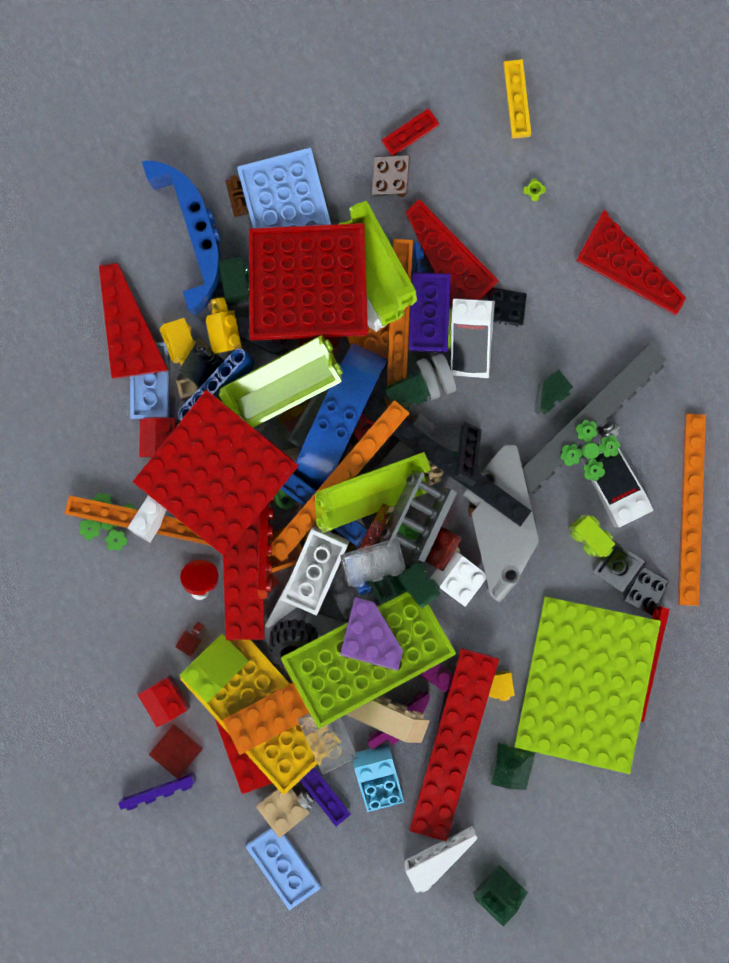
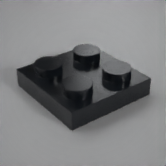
M614 542L613 551L607 557L602 558L593 573L623 594H626L647 562L617 542Z

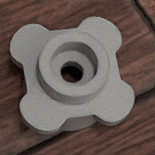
M609 423L599 432L600 435L606 438L610 435L616 437L620 433L618 430L620 426H616L615 423Z
M302 789L297 796L298 802L304 809L312 808L314 798L308 791L306 792Z

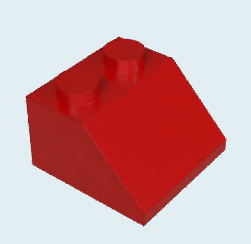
M140 419L139 457H152L176 428L178 419Z
M171 675L138 694L139 699L156 727L175 719L190 708Z

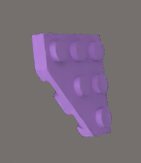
M355 597L340 656L397 671L403 652L402 648L375 603Z

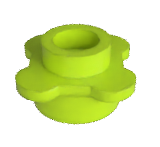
M531 179L530 184L523 189V193L529 195L534 202L538 201L539 196L546 192V187L542 186L537 179Z

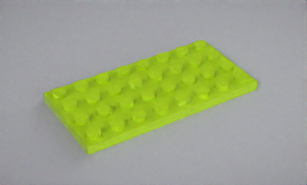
M419 586L377 607L403 650L397 671L340 656L348 623L281 657L282 663L318 730L456 655Z

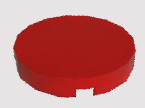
M206 560L191 561L183 567L180 573L181 585L186 592L193 595H204L206 592L214 590L219 580L216 566Z

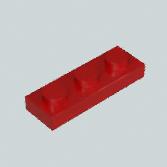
M428 108L382 139L381 142L390 156H395L437 128L439 122Z

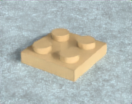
M276 789L255 806L278 838H281L310 814L307 809L300 805L297 795L292 789L285 795Z

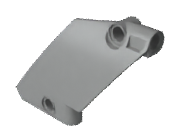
M504 445L480 474L484 477H492L495 485L532 510L517 445ZM467 489L463 496L477 507L472 512V518L489 587L486 593L496 602L500 603L519 582L522 571L539 543L533 513L531 512L522 526L519 527ZM510 571L517 574L516 579L513 581L506 579V574Z

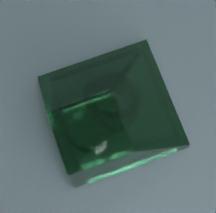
M498 742L489 777L491 785L507 789L526 790L536 752Z

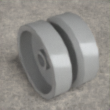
M442 352L432 355L433 368L426 358L416 361L420 381L431 401L440 398L441 390L439 385L447 395L457 391L452 372Z

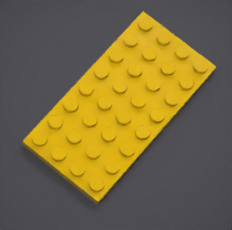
M229 640L249 662L208 703L180 678L227 732L228 730L222 719L290 684L251 640ZM311 717L245 753L277 789L285 795L332 751L341 740L327 725L318 730Z

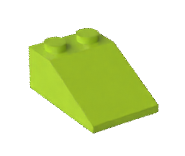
M221 634L179 676L208 703L249 660Z

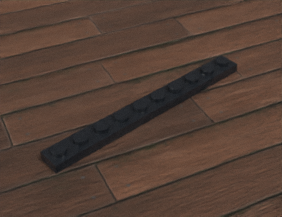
M374 397L363 411V414L373 422H376L388 407ZM404 420L393 432L392 435L418 454L425 452L430 463L519 527L522 526L532 510L479 472H477V481L473 486L456 480L458 457L407 420Z

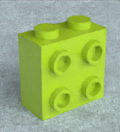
M581 515L568 528L571 531L569 535L576 542L579 541L584 545L582 549L589 556L607 557L613 551L612 547L615 543L612 540L614 537L607 530L603 531L599 527L600 522L594 516Z

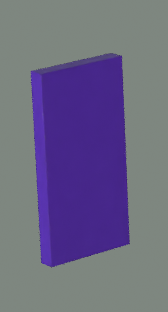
M412 272L411 283L416 290L417 301L412 306L410 305L409 351L448 352L450 274Z

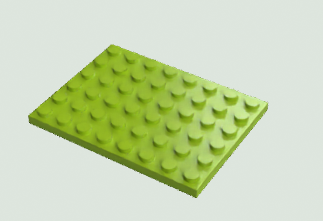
M545 596L515 748L630 774L661 621Z

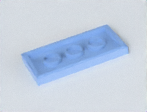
M155 342L169 369V353L165 343ZM169 371L130 377V419L170 418Z
M270 828L246 845L247 850L289 910L321 889V885L286 834L278 838L272 828Z

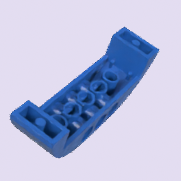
M142 161L147 180L154 190L174 185L205 283L204 285L183 291L188 310L193 316H196L208 306L209 300L215 296L222 278L223 265L219 242L222 241L216 226L213 227V224H216L210 208L207 209L195 185L179 170L156 161Z
M354 343L340 365L343 374H341L342 382L329 388L296 461L299 467L294 471V474L315 490H318L338 467L376 382L381 376L388 360Z

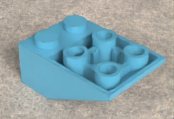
M389 744L352 753L354 770L367 812L404 803Z

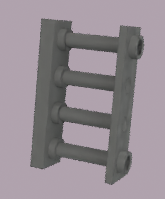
M412 470L406 479V485L388 523L381 532L379 541L392 545V542L395 541L411 549L410 557L425 562L457 492L445 487H441L439 491L422 481L424 473ZM418 488L436 497L432 508L414 499ZM410 505L428 515L424 525L405 516ZM401 523L419 532L420 535L415 543L397 534Z

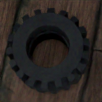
M287 619L284 622L280 621L270 631V659H273V662L279 664L280 667H285L281 657L317 639L318 632H316L315 627H312L310 623H305L303 620Z

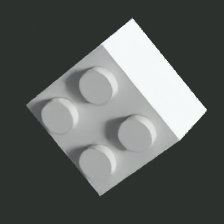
M452 549L429 580L463 606H466L486 580V574Z

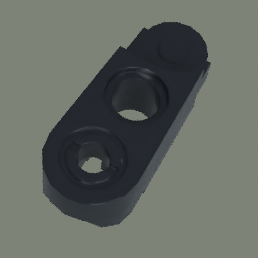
M240 317L236 319L239 337L271 354L277 355L285 350L287 339H279L277 345H273L272 340H250V318Z

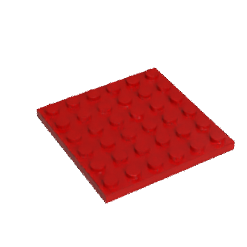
M364 223L249 229L250 340L317 338L321 335L323 337L368 335Z
M205 390L132 482L225 557L299 467V464L210 391Z

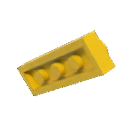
M523 59L504 61L503 68L511 138L531 137Z

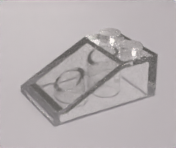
M310 714L298 718V722L323 775L358 758L341 718L319 730Z

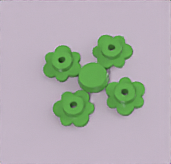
M583 420L582 424L576 426L578 438L584 439L588 443L583 446L582 451L577 449L575 444L571 446L564 445L560 458L564 460L565 465L571 466L573 463H579V458L583 453L585 458L590 459L588 464L583 467L585 471L584 477L588 480L597 481L599 477L604 476L605 471L602 468L603 463L597 462L594 458L599 455V452H602L605 457L610 455L616 456L619 452L620 443L614 435H610L607 438L603 437L601 439L602 443L599 446L591 442L593 437L597 435V425L595 422Z
M97 493L96 497L91 499L94 501L113 504L110 501L111 496L108 493H104L103 495L101 493ZM127 503L124 506L126 508L136 509L131 503ZM92 520L80 522L81 529L79 533L84 535V538L88 541L92 540L93 537L99 536V530L102 526L105 530H111L109 536L105 538L109 550L116 549L120 551L122 546L128 543L127 538L124 537V532H118L114 529L116 525L99 523Z

